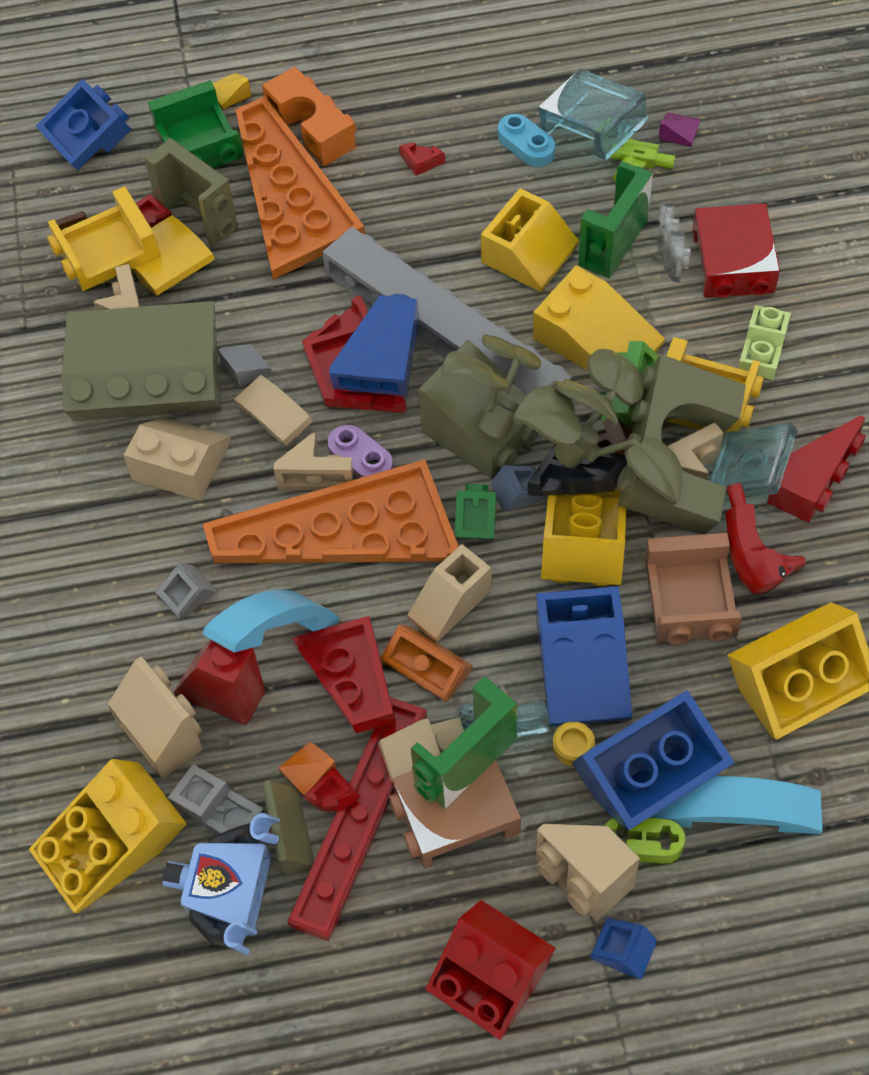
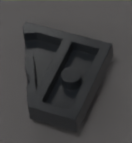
M554 444L528 481V495L532 496L615 492L619 475L623 468L626 467L627 460L625 456L610 453L598 457L594 462H590L586 458L577 467L568 468L556 458Z

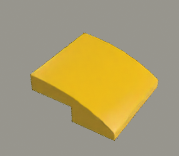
M171 215L151 228L161 256L135 267L132 271L136 273L142 286L158 296L206 266L215 258L208 247L185 224Z

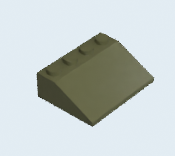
M214 301L67 312L62 368L64 412L73 421L221 410Z

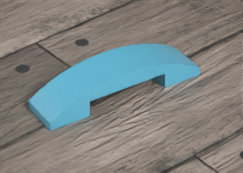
M283 589L269 590L246 597L222 611L204 627L202 635L232 652H238L262 645L265 630L297 622L312 631L338 625L339 617L329 609L297 592Z
M714 776L649 818L672 820L681 827L691 828L692 822L772 825L777 826L778 832L821 834V791L799 784L770 779Z

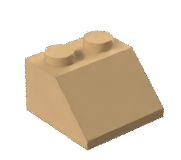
M160 417L139 425L123 456L133 481L201 501L231 442V438L227 435Z

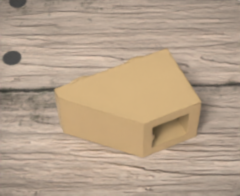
M461 544L433 570L407 615L408 619L437 643L492 591L491 567Z

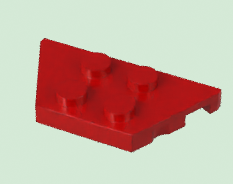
M356 296L351 300L352 306L340 316L334 314L325 322L321 329L312 332L302 341L304 353L323 402L327 407L396 413L406 412V402L403 396L333 389L329 375L330 366L368 313L362 296Z

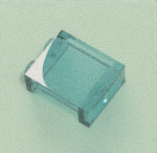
M581 68L538 107L543 131L550 134L558 126L590 138L594 142L595 156L607 160L648 121L645 93Z

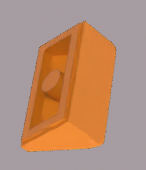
M398 625L381 656L382 662L445 702L451 698L473 668V665L408 625Z

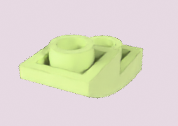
M755 305L739 361V369L749 371L753 360L760 362L758 375L765 379L774 380L791 316L790 312L781 311L773 307Z

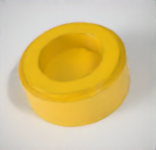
M580 722L562 724L557 728L553 736V752L556 758L569 766H573L572 762L595 747L593 732L588 726Z

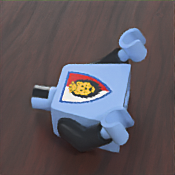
M259 813L252 819L251 823L240 825L212 836L207 843L196 844L190 864L173 861L167 862L163 873V886L183 890L181 906L189 912L190 923L210 943L230 947L243 955L249 954L250 950L243 946V940L247 935H257L255 928L272 859V853L267 846L259 843H278L279 836L270 834L269 829L274 823L280 822L279 818Z

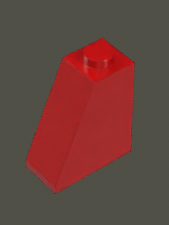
M210 639L193 658L174 691L175 696L182 694L191 703L247 726L266 692L254 648L232 652Z

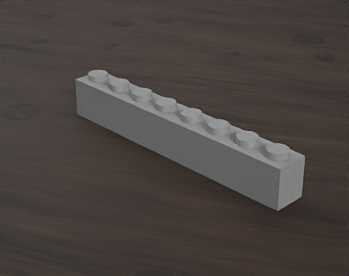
M350 227L322 252L325 275L355 296L361 295L363 301L371 307L380 295L404 294L410 298L417 299L419 322L416 339L443 358H446L450 352L457 351L466 340H469L507 376L512 365L511 360L492 352L482 344L481 339L483 335L488 334L500 337L511 344L524 347L541 360V366L538 370L530 369L519 363L513 383L526 395L538 387L550 385L555 380L563 382L564 379L572 381V377L562 366L554 365L546 360L534 347L523 344L514 338L506 328L497 326L486 319L477 308L467 306L457 299L452 291L447 288H441L432 282L424 272L413 269L403 262L399 255L389 252L378 245L370 235L362 234L355 228Z

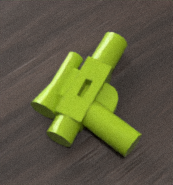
M625 136L623 147L613 145L611 151V159L620 160V162L624 161L643 169H654L655 166L673 169L676 156L658 153L659 144L641 142ZM617 170L615 171V173H614V175H613V180H614L615 182H616Z

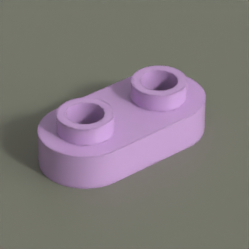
M342 425L330 433L328 437L330 455L352 457L355 478L358 479L393 468L391 454L358 427ZM343 440H351L348 443L341 442ZM371 460H378V461H379V462L376 463V464H369V463H368V462L371 461Z

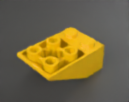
M111 759L34 842L29 851L72 911L79 913L159 855L187 823L140 762Z

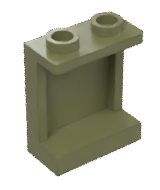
M171 138L145 157L154 197L168 210L178 202L183 201L199 213L203 219L208 243L215 246L221 240L229 237L238 228L229 180Z

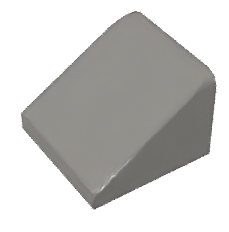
M252 344L218 349L221 365L239 388L254 381L260 375L263 376L271 371L269 365Z
M178 563L155 593L178 618L182 619L212 597L217 590L195 566Z

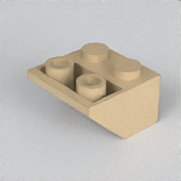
M141 656L133 662L108 702V705L119 726L161 779H164L203 750L198 737L202 729L193 717L196 713L188 700L182 694L175 697L170 690L171 682L164 671L158 665L151 668Z
M543 824L537 829V870L550 884L557 882L568 893L566 896L568 902L582 916L588 913L597 923L634 888L640 858L608 826Z

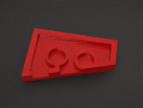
M370 616L292 638L296 649L356 734L396 722Z

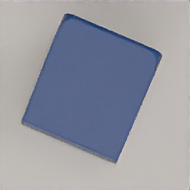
M607 917L590 957L594 961L626 975L642 979L657 941L644 925Z

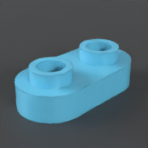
M510 114L504 116L499 121V142L523 162L533 167H542L553 161L555 156L554 139L527 117L520 114Z

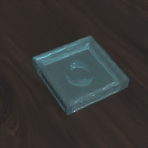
M790 422L727 432L710 481L726 487L740 483L743 486L745 497L778 493L798 430ZM727 489L724 500H729Z

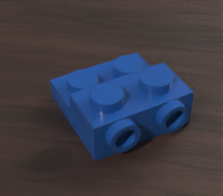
M83 78L36 125L39 131L77 171L101 147L109 153L132 130L125 123L130 117L116 103L110 107L107 103L112 98L98 84L92 88Z

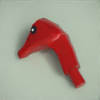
M742 484L730 485L727 487V493L731 508L725 513L732 563L740 581L753 595L771 591L792 572L803 568L806 565L805 557L780 554L773 549L766 548L756 531L754 504H747Z

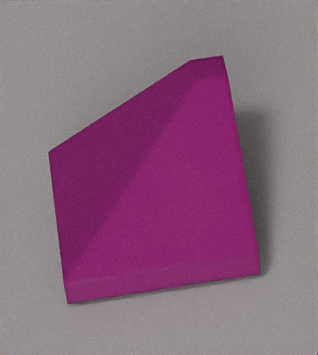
M667 112L660 123L659 140L692 147L701 119Z

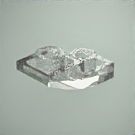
M660 202L657 223L659 255L672 282L680 283L681 269H689L691 247L684 246L686 232L678 231L680 218H673L674 203Z

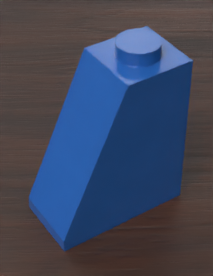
M404 294L380 295L330 366L329 375L333 389L407 396L419 322L417 299L410 298Z

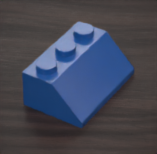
M688 690L582 754L572 762L593 798L626 831H629L735 763Z

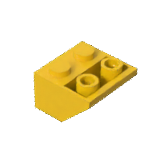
M519 188L481 233V263L542 292L579 246V240L550 202Z

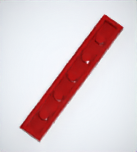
M392 697L390 698L396 722L374 728L350 781V785L362 797L352 805L337 810L287 921L289 927L328 942L390 803L389 795L394 794V785L390 781L378 742L422 719H426L428 716L426 709Z

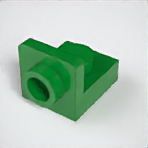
M466 484L465 491L457 490L455 538L494 540L496 492H488V485Z

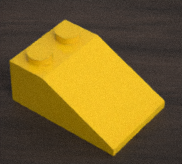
M577 265L533 312V339L587 371L588 359L596 350L609 349L616 353L627 352L629 341H644L656 353L665 342V338L606 281Z
M616 488L615 492L548 495L541 579L552 580L557 583H568L570 581L592 583L596 586L621 585L625 550L626 508L618 506L620 490Z

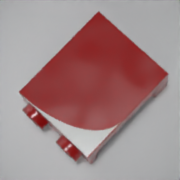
M767 204L695 208L692 236L693 241L698 242L704 273V297L727 298L729 296H761L774 293L780 268Z

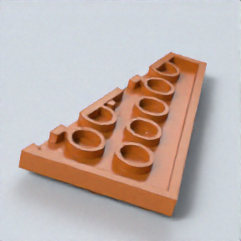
M265 96L235 109L273 280L322 257V252L350 227L365 234L364 225Z
M425 459L202 524L214 564L441 562L459 547Z

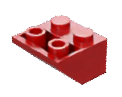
M480 900L458 919L425 990L501 1040L538 985L556 948L483 900Z

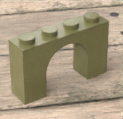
M661 354L651 366L647 365L642 371L644 393L634 406L631 420L636 423L634 432L630 434L628 440L635 439L641 443L646 437H652L662 442L663 421L668 419H684L705 427L715 422L724 433L740 419L746 385ZM627 462L617 481V490L621 491L618 506L699 534H706L721 521L727 487L682 470L680 499L676 504H673L642 481Z

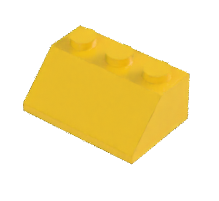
M832 602L727 655L741 694L770 736L775 740L869 692V648L858 614Z

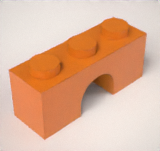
M295 66L262 85L264 96L287 126L297 121H304L300 123L304 148L323 167L356 148V125L353 119L348 114H343L336 107L332 98L327 94L324 95L316 87L311 77L304 76Z

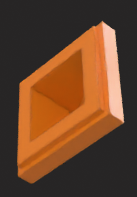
M309 742L278 767V769L304 796L333 767L337 770L336 762L331 756L312 742Z

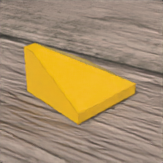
M233 73L213 83L216 89L218 104L222 109L251 96L249 80L240 74Z

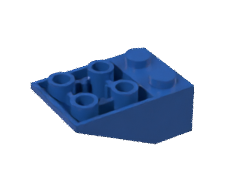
M619 587L536 593V623L549 726H561L567 722H580L584 724L631 720L632 707Z

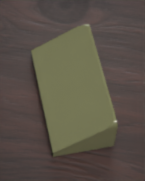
M272 780L264 781L262 787L268 815L280 819L279 823H274L271 826L273 835L279 836L275 849L282 873L286 876L310 870L314 863V858L298 790Z

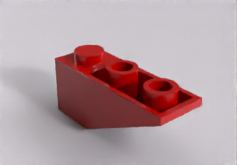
M860 415L790 453L772 482L767 504L807 523H810L817 510L823 513L833 495V491L829 490L833 482L838 484L842 482L850 466V463L846 462L850 454L857 456L865 441L866 435L861 433L865 417Z

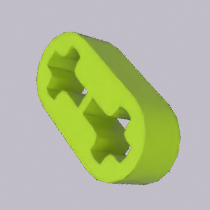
M614 818L605 824L615 834H617V830H625ZM648 818L629 831H626V837L631 838L627 840L626 845L640 858L639 862L672 863L683 852L685 833L675 821ZM661 833L669 834V840L674 843H671L669 850L661 849L660 842L651 840H659Z

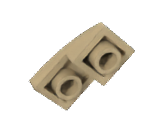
M262 375L234 398L240 409L260 422L268 434L285 446L297 438L313 422L312 418L296 402Z

